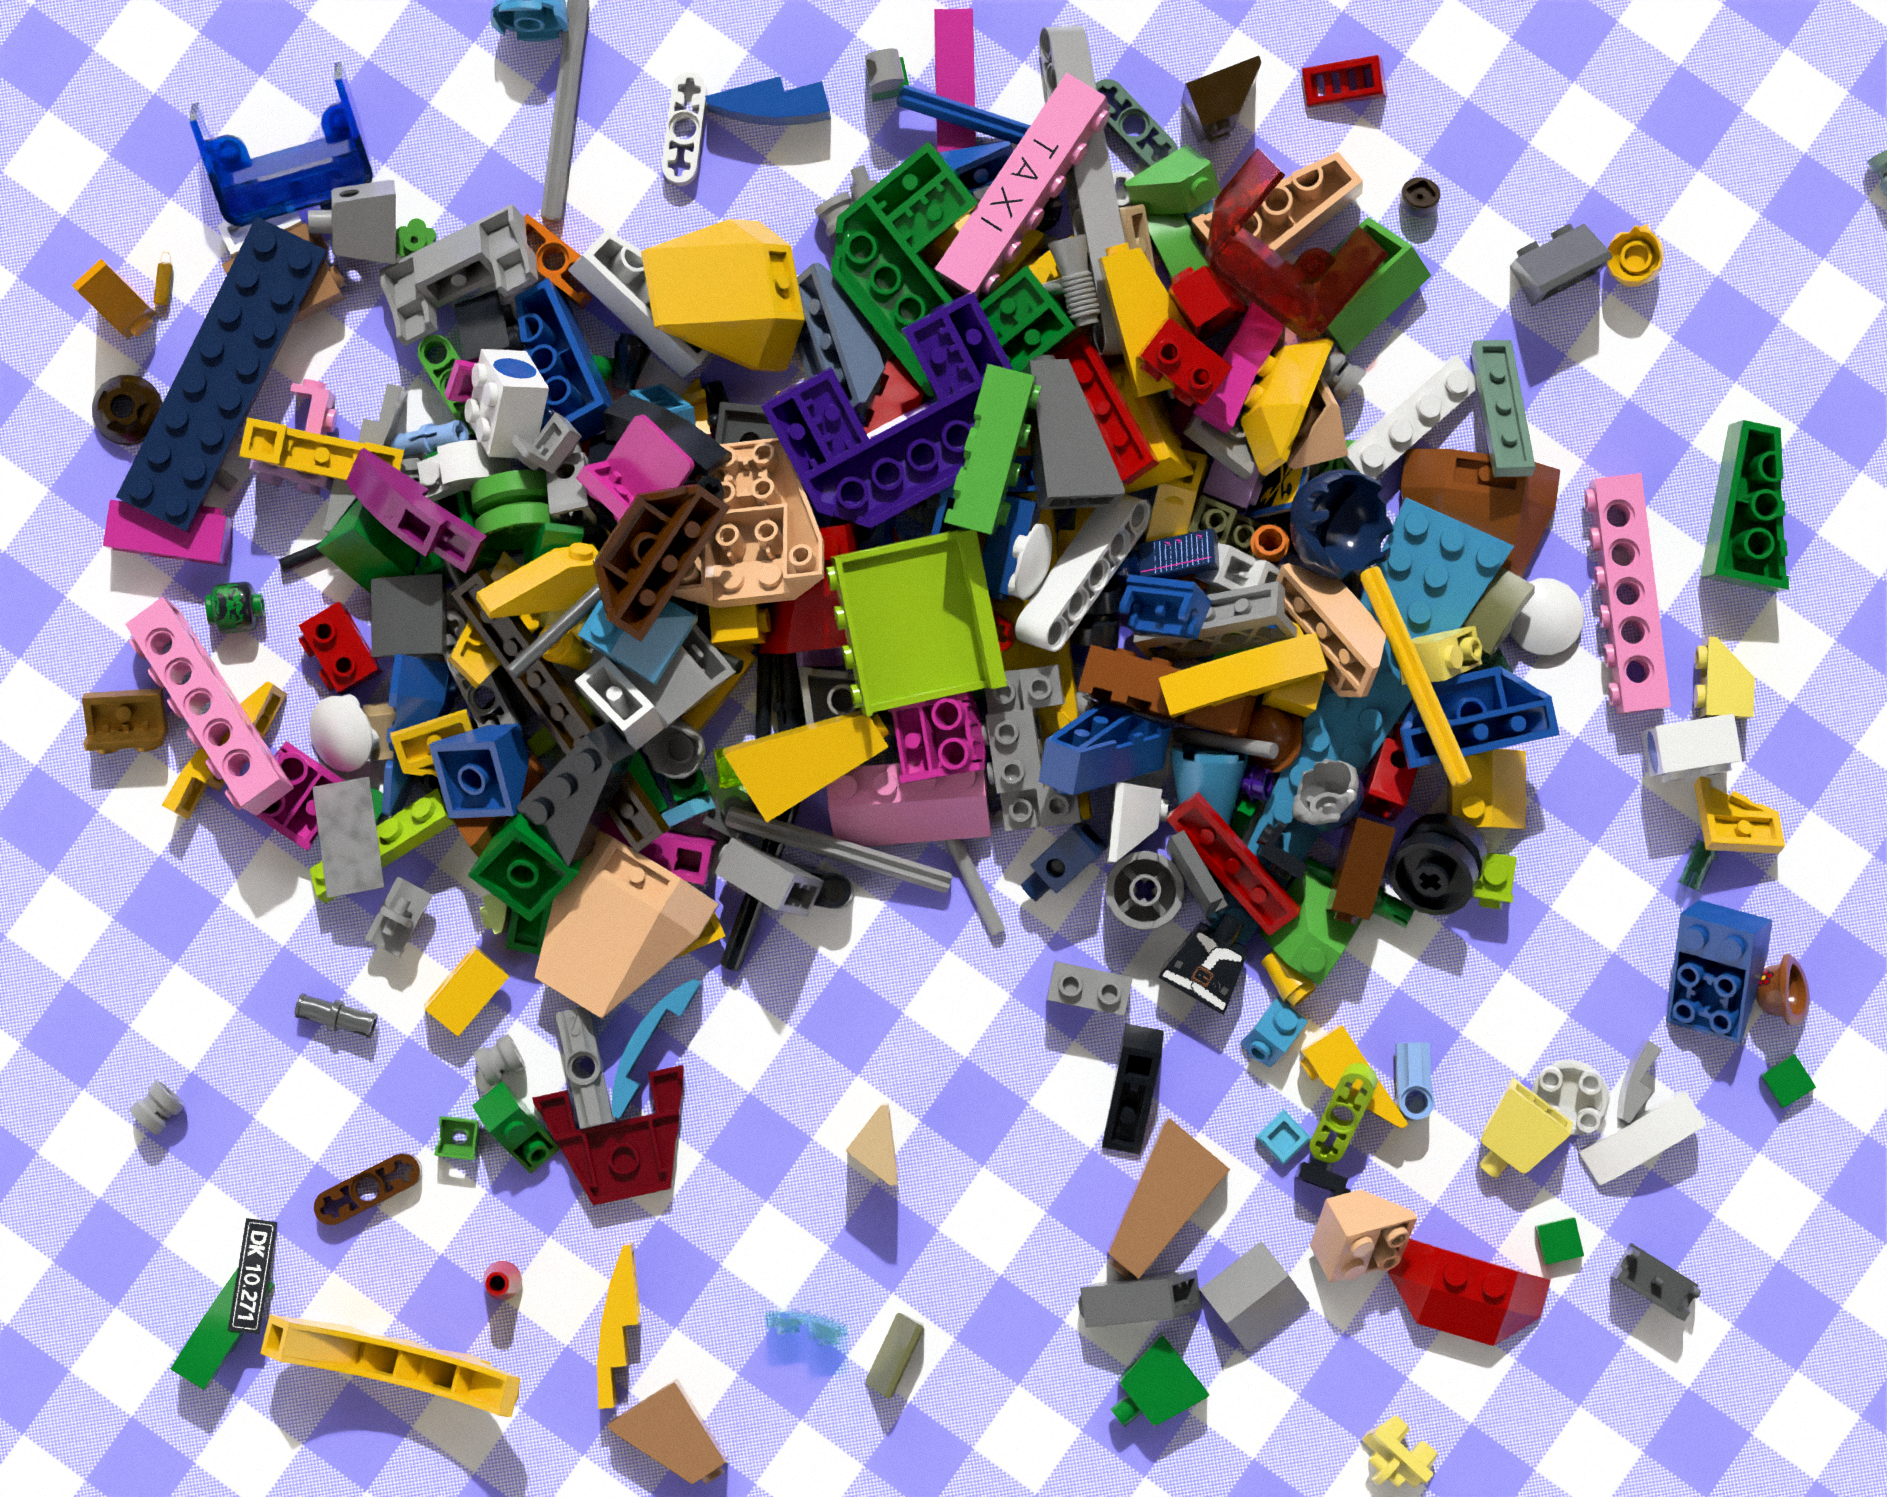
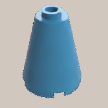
M495 0L490 15L491 26L497 32L505 35L506 29L517 32L516 39L522 41L542 42L559 38V31L563 29L566 33L568 30L569 19L565 0Z
M1184 743L1181 750L1175 745L1171 746L1170 757L1178 805L1199 791L1229 826L1249 762V755L1226 753L1225 750Z

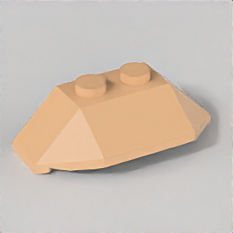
M1289 563L1281 565L1276 581H1279L1285 588L1284 613L1291 622L1299 625L1304 635L1317 633L1329 670L1325 672L1324 680L1339 697L1362 698L1368 696L1380 665L1386 639L1383 627L1341 580L1326 578L1311 570Z

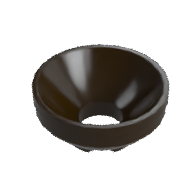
M118 375L107 380L96 391L91 408L92 418L99 432L109 441L124 446L138 445L143 443L163 401L155 386L146 379L134 375ZM120 396H129L134 402V410L126 418H118L112 411L114 401Z

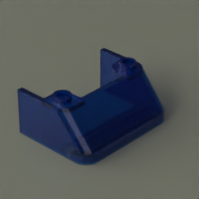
M342 61L334 63V82L341 101L329 105L324 110L321 118V126L325 138L255 158L250 157L245 142L238 136L225 134L211 138L199 102L191 104L189 123L220 212L228 223L234 226H247L253 224L256 216L263 220H268L331 202V190L334 188L372 182V164L360 116Z

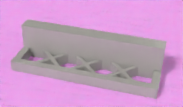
M1279 581L1207 595L1212 603L1197 638L1203 640V642L1193 641L1195 639L1134 632L1133 643L1150 661L1152 657L1174 662L1297 637V627L1284 613L1285 588ZM1275 624L1278 626L1277 628H1272V629H1271V628L1264 627V626H1270V625H1275ZM1233 632H1234V633H1238V634H1240V635H1232V634H1227V633H1233ZM1165 646L1169 648L1158 650L1156 647Z

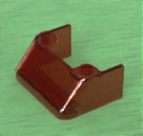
M1257 147L1215 200L1205 251V261L1218 277L1301 338L1312 339L1321 335L1388 256V253L1359 226L1335 256L1323 248H1311L1302 253L1292 265L1243 228L1285 176L1280 168Z

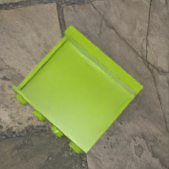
M963 528L830 557L832 566L826 567V576L830 591L837 590L840 606L834 607V615L838 630L845 629L848 645L842 646V654L846 669L853 668L856 684L850 685V693L855 709L861 708L862 714L868 717L877 711L983 688L996 689L1007 686L977 531Z

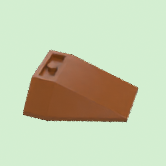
M1409 448L1404 453L1400 491L1402 502L1407 497L1514 545V548L1501 567L1522 578L1556 509L1561 470L1535 462L1536 468L1533 476L1494 477L1489 454L1455 449Z

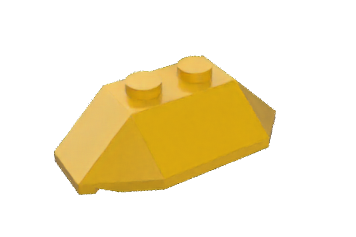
M1329 337L1284 346L1272 356L1269 354L1257 372L1258 378L1256 383L1250 388L1243 403L1246 407L1240 422L1258 470L1264 476H1267L1287 462L1291 447L1327 357L1333 347L1334 341Z

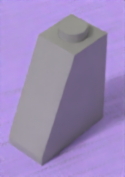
M731 837L729 843L725 844L721 849L717 859L719 865L715 874L780 912L808 917L824 883L823 880L741 839Z

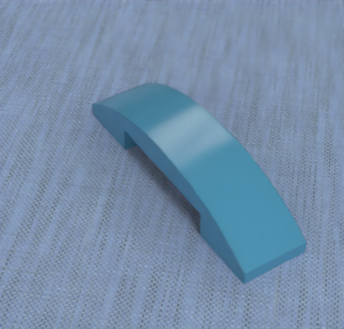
M692 979L671 991L649 1011L633 1033L621 1057L615 1076L612 1094V1115L621 1119L642 1086L640 1082L629 1077L667 1011L670 1010L676 1015L683 1017L701 987V981Z

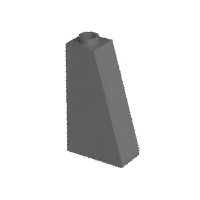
M1041 355L1029 361L1023 373L1037 376L1035 384L1042 386L1037 408H1029L1027 414V424L1032 425L1029 442L1038 510L1116 506L1125 494L1124 485L1069 359H1056L1053 355Z

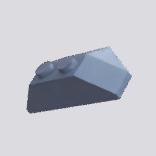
M812 263L797 277L805 318L797 346L808 379L831 367L854 411H856L867 401L885 367L868 319L831 272L820 263Z

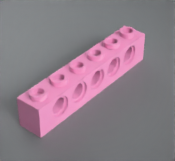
M1642 473L1595 478L1589 483V489L1584 490V503L1586 512H1592L1594 528H1589V543L1591 550L1597 551L1599 566L1594 567V582L1596 589L1602 590L1604 605L1599 606L1598 613L1600 626L1602 629L1607 628L1609 644H1604L1603 654L1606 667H1612L1613 683L1608 684L1610 705L1617 707V715L1664 710L1671 707ZM1609 508H1618L1624 513L1625 523L1622 527H1615L1607 520ZM1615 546L1624 547L1629 552L1630 561L1627 566H1620L1613 561L1612 550ZM1619 585H1627L1634 591L1635 599L1631 605H1625L1618 600L1616 592ZM1625 623L1633 624L1638 628L1640 636L1636 644H1630L1623 639L1621 630ZM1630 662L1639 663L1644 669V678L1640 683L1631 681L1627 676L1626 668Z
M161 597L125 624L133 636L129 639L130 645L142 659L146 657L152 667L148 669L149 675L160 688L165 687L171 697L167 699L168 705L180 719L184 717L190 728L186 730L189 738L199 749L204 748L210 757L205 761L208 768L219 780L221 778L224 779L229 787L225 794L237 810L244 808L257 816L294 789L176 605ZM172 641L171 649L166 654H163L164 647ZM192 671L189 681L182 685L183 677ZM211 701L210 709L201 715L203 706ZM230 731L229 740L220 746L221 738ZM250 762L247 773L240 776L242 766Z

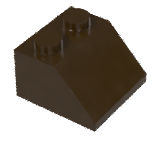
M1259 55L1185 83L1181 102L1198 143L1208 140L1209 144H1215L1231 136L1229 131L1234 130L1257 79L1262 64Z

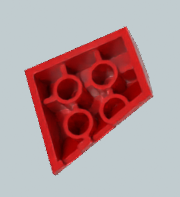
M848 522L818 526L824 540V578L795 600L767 603L766 608H768L771 617V631L766 632V643L760 644L759 654H787L848 645L845 629L838 630L834 607L840 606L837 590L830 591L826 567L832 566L831 556L861 550L856 523Z

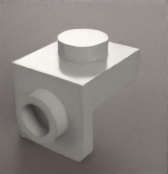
M555 412L533 443L516 434L511 442L520 452L517 458L527 467L534 471L541 467L554 474L564 459L573 453L576 443L582 436L566 418Z

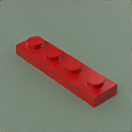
M1082 334L1055 353L1053 356L1056 359H1069L1122 482L1130 485L1159 465L1158 458L1091 338L1086 334Z
M1199 791L1168 814L1166 820L1178 833L1183 830L1185 831L1202 861L1269 936L1299 915L1301 907Z

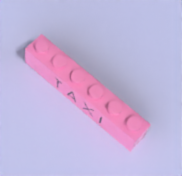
M1066 72L936 266L935 270L941 280L965 295L974 292L979 303L985 295L989 296L995 291L1001 279L999 273L1007 262L1011 264L1018 257L1023 243H1021L1022 239L1029 229L1033 231L1040 224L1045 213L1043 210L1050 197L1056 198L1060 194L1067 180L1064 176L1072 164L1078 165L1083 160L1088 150L1087 142L1094 132H1101L1110 117V106L1105 95Z

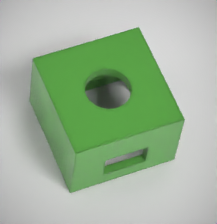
M445 1115L439 1116L438 1126H440L438 1144L435 1146L434 1156L476 1160L482 1121ZM460 1129L466 1132L467 1140L463 1145H457L453 1142L452 1134L454 1131Z

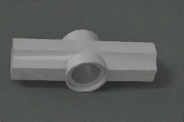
M583 1007L556 1012L555 1015L566 1061L565 1071L570 1079L580 1129L613 1122L614 1117L604 1076V1062L599 1053L591 1012ZM581 1056H588L594 1061L595 1071L589 1078H582L576 1074L575 1062Z

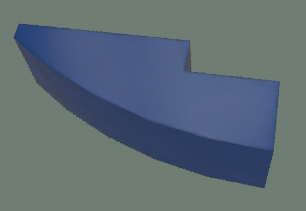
M779 76L705 96L709 112L753 124L801 125L831 119L822 81L784 91L782 80Z

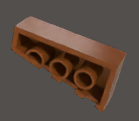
M1090 645L1078 691L1096 701H1104L1123 709L1224 735L1246 738L1258 695L1252 696L1250 694L1215 707L1209 705L1176 717H1171L1159 678L1181 671V669L1174 668L1173 662L1152 657L1151 661L1138 658L1137 653L1125 649L1115 648L1113 651Z

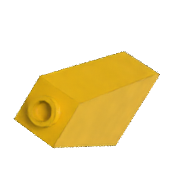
M1127 242L1105 248L1107 256L1098 259L1134 397L1138 398L1175 388L1163 378L1156 382L1140 370L1143 362L1137 359L1136 356L1166 318L1170 317L1192 335L1193 333L1140 247L1130 249Z
M859 710L732 745L724 749L723 753L767 823L887 749L889 746L885 742L884 737L890 733L878 714L867 717Z

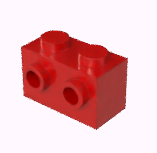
M1170 317L1162 322L1136 356L1137 359L1143 362L1140 366L1141 371L1156 382H1159L1162 378L1175 387L1171 394L1188 407H1191L1193 403L1198 406H1204L1233 368V366Z
M338 601L298 625L303 633L302 636L298 637V640L310 658L316 655L323 669L318 671V674L329 691L336 689L337 693L344 696L384 672L377 659L371 657L369 645L346 606Z

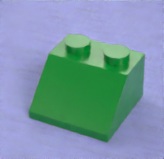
M518 812L515 816H510L500 826L467 876L531 922L578 875L583 858L568 867L522 814Z

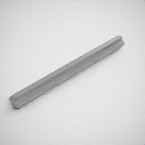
M589 0L567 1L568 30L566 33L563 32L540 214L542 220L547 222H561L563 216Z
M734 806L730 807L725 819L727 827L942 893H946L949 890L952 881V874L787 822L772 819L766 823L762 815Z

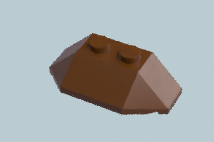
M698 484L637 493L593 560L607 620L642 642L730 506Z

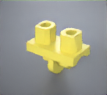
M1396 1415L1386 1420L1383 1424L1367 1431L1361 1440L1375 1452L1368 1461L1378 1469L1372 1478L1377 1485H1381L1388 1479L1397 1488L1404 1481L1415 1488L1422 1482L1424 1484L1427 1483L1434 1475L1429 1469L1432 1467L1438 1453L1424 1441L1418 1442L1411 1451L1404 1447L1400 1442L1410 1429Z

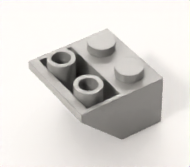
M696 623L656 686L619 664L616 665L622 674L654 705L665 729L713 696L736 672Z

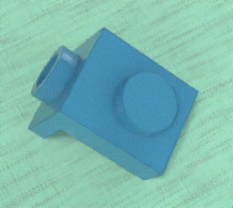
M1277 997L1269 1005L1252 1030L1242 1039L1240 1045L1248 1051L1253 1059L1262 1062L1267 1067H1272L1286 1053L1308 1021Z

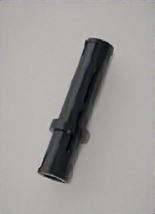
M796 652L774 654L776 703L773 704V712L777 713L778 733L801 727V711H804V704L800 702L799 668H797Z

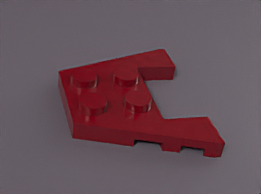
M684 1064L648 1072L656 1113L579 1130L576 1128L568 1090L532 1097L533 1104L537 1111L540 1112L554 1140L557 1141L568 1160V1164L593 1206L672 1188L685 1074Z

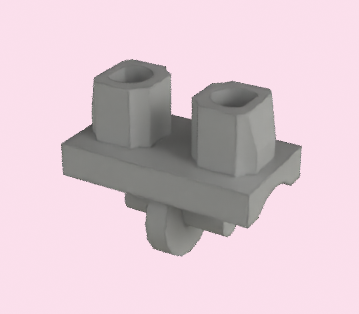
M397 876L364 940L400 958L428 907L433 894Z

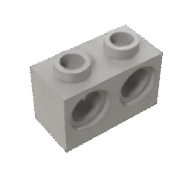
M1054 961L1046 1000L1125 1016L1133 977Z

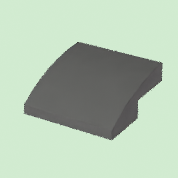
M410 575L371 579L372 658H394L395 654L407 656L446 655L445 575Z
M1183 830L1170 836L1166 846L1168 856L1176 864L1183 877V881L1207 921L1210 923L1218 921L1228 906L1223 894L1185 831Z

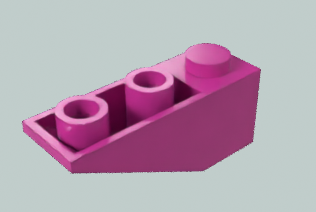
M607 816L599 830L632 848L611 817ZM670 829L639 851V853L687 882L705 885L711 876L717 839Z

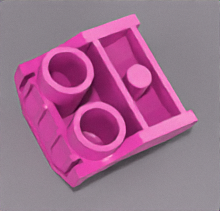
M969 691L888 709V713H891L900 758V784L985 770L986 749L982 737L980 713L972 692Z
M286 740L274 757L294 789L258 814L257 817L308 851L319 834L312 787L345 780Z

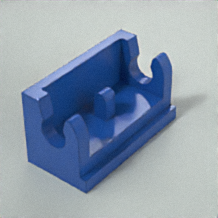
M1129 574L1126 581L1128 585L1120 602L1119 613L1127 615L1131 604L1133 605L1127 627L1132 632L1197 640L1212 601L1195 582Z

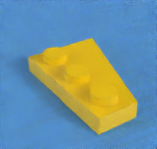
M503 551L490 576L496 582L521 567ZM541 613L519 615L531 634L539 628ZM468 619L448 661L477 688L501 663Z

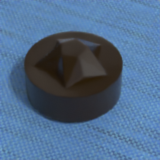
M1416 177L1408 180L1403 185L1400 204L1408 214L1415 217H1426L1433 214L1438 208L1440 189L1432 180Z

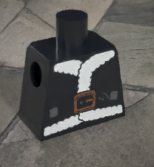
M1224 913L1216 929L1200 922L1164 963L1158 978L1224 1015L1248 952L1245 946L1236 942L1245 923L1230 913Z

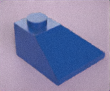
M520 724L487 725L429 744L448 818L515 816L519 812L516 807L521 803L529 765V757Z

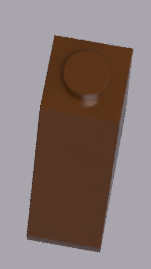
M1355 817L1353 821L1344 826L1326 910L1336 912L1335 920L1357 926L1359 919L1363 921L1370 920L1396 828L1360 817Z

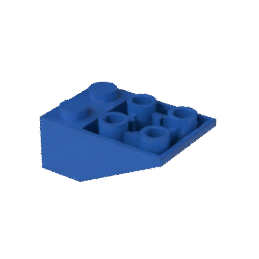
M1702 900L1696 901L1683 911L1679 919L1666 1022L1740 1044L1768 957L1773 920Z

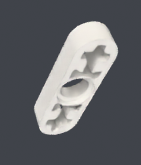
M695 72L679 74L674 79L671 89L662 170L667 181L675 186L690 184L696 178L698 172L707 104L705 96L708 95V90L704 79ZM688 82H694L695 88L700 90V94H693L691 101L692 110L699 109L698 114L690 110L676 111L677 106L685 108V96L679 90L680 88H686ZM681 119H689L696 125V131L689 139H680L674 134V126ZM674 144L680 148L694 147L693 152L685 149L684 154L685 164L691 166L690 170H683L682 176H675L674 169L669 168L670 164L677 163L679 151L678 148L671 149V145Z

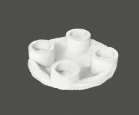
M1045 523L1035 524L1028 536L1019 535L1014 543L1013 557L1018 560L1016 570L1008 584V593L1010 595L1019 597L1023 601L1031 599L1047 575L1052 557V536L1050 528Z
M1538 578L1530 581L1529 583L1535 585V594L1512 622V631L1510 632L1512 638L1521 650L1536 655H1554L1568 649L1578 639L1584 623V609L1578 595L1567 584L1556 579Z
M350 694L344 696L333 695L321 700L313 709L309 722L310 738L315 751L321 759L338 771L350 772L361 768L370 758L371 751L378 748L379 736L371 728L366 714L360 708L358 699Z
M1573 1059L1556 1061L1540 1072L1534 1080L1532 1087L1533 1093L1573 1122L1570 1136L1592 1133L1597 1130L1600 1122L1607 1114L1610 1103L1608 1085L1600 1072L1587 1063Z

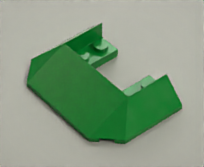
M928 141L837 216L835 229L837 234L834 257H832L831 274L926 395L936 397L901 329L934 312L933 308L956 299L955 295L944 281L940 279L921 252L976 208L978 202L959 179L960 175ZM1027 265L980 303L1013 370L1023 372L1030 360L1045 354L1076 329L1058 299L1052 297Z

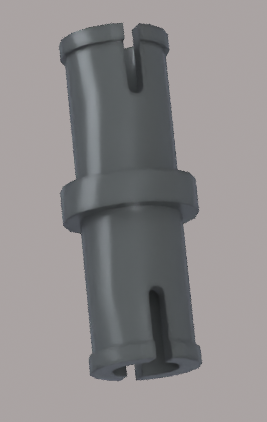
M305 993L300 994L294 1011L295 1018H303L327 1025V1029L334 1032L342 1029L364 1035L367 1038L372 1037L378 1019L377 1013H369L345 1006L344 1001L335 1000L330 1002L308 996Z

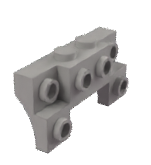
M513 204L396 261V264H390L380 269V283L393 315L396 338L404 346L419 339H424L431 333L438 331L437 308L496 280L497 289L504 297H507L538 281L536 254L527 245L525 218Z
M1060 664L1005 671L1007 686L996 689L984 688L988 714L985 715L986 722L981 724L982 737L985 746H990L992 761L987 763V773L990 785H996L997 794L1000 793L1005 832L1035 827L1043 828L1083 821L1082 815H1080L1078 795L1060 794L1055 792L1052 787L1038 782L1044 752L1039 708L1065 704L1059 672L1061 670Z

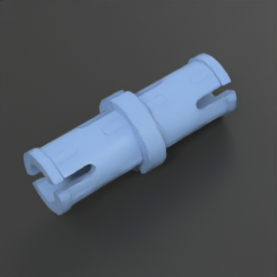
M459 420L441 425L428 423L422 425L419 430L396 434L392 440V447L404 450L403 458L421 453L429 455L436 452L439 446L468 440V428L463 421Z

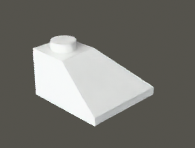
M1117 782L1114 785L1106 864L1114 865L1158 829L1159 822H1166L1168 799L1161 798L1162 789Z

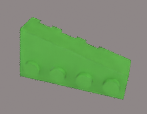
M987 364L973 417L976 420L975 425L969 431L964 448L963 458L966 459L964 467L961 466L953 488V497L956 498L953 510H947L944 523L990 535L997 532L999 525L1006 527L1012 503L1005 502L1009 486L1016 488L1022 464L1015 463L1019 447L1026 449L1032 425L1025 424L1029 408H1037L1042 386L1035 384L1037 376Z

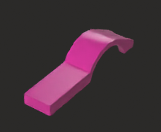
M1257 278L1251 283L1245 296L1250 301V305L1242 323L1228 344L1219 353V356L1233 366V368L1204 406L1196 405L1193 411L1194 414L1224 434L1233 428L1255 376L1274 348L1287 319L1288 299L1282 295L1279 297L1264 287L1263 282Z

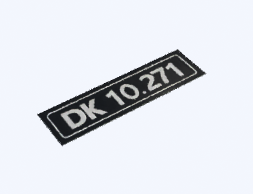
M246 1218L228 1330L260 1334L278 1222Z

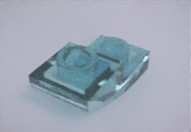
M771 1309L765 1312L767 1329L776 1328V1334H790L800 1332L799 1325L806 1324L808 1340L817 1339V1346L840 1344V1337L848 1336L849 1333L847 1324L824 1314L797 1309Z

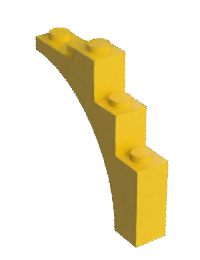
M269 1315L260 1354L276 1361L337 1371L401 1385L468 1404L498 1416L512 1418L514 1406L519 1398L521 1378L491 1366V1362L468 1353L429 1348L408 1339L369 1334L348 1325Z

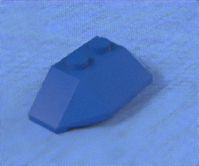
M1501 666L1454 676L1445 681L1431 682L1463 757L1560 735L1552 696L1537 689ZM1413 702L1400 728L1408 769L1441 762L1417 706Z

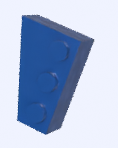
M1100 701L1045 740L1038 782L1052 787L1057 793L1077 795L1161 770L1164 767L1171 727L1110 703Z

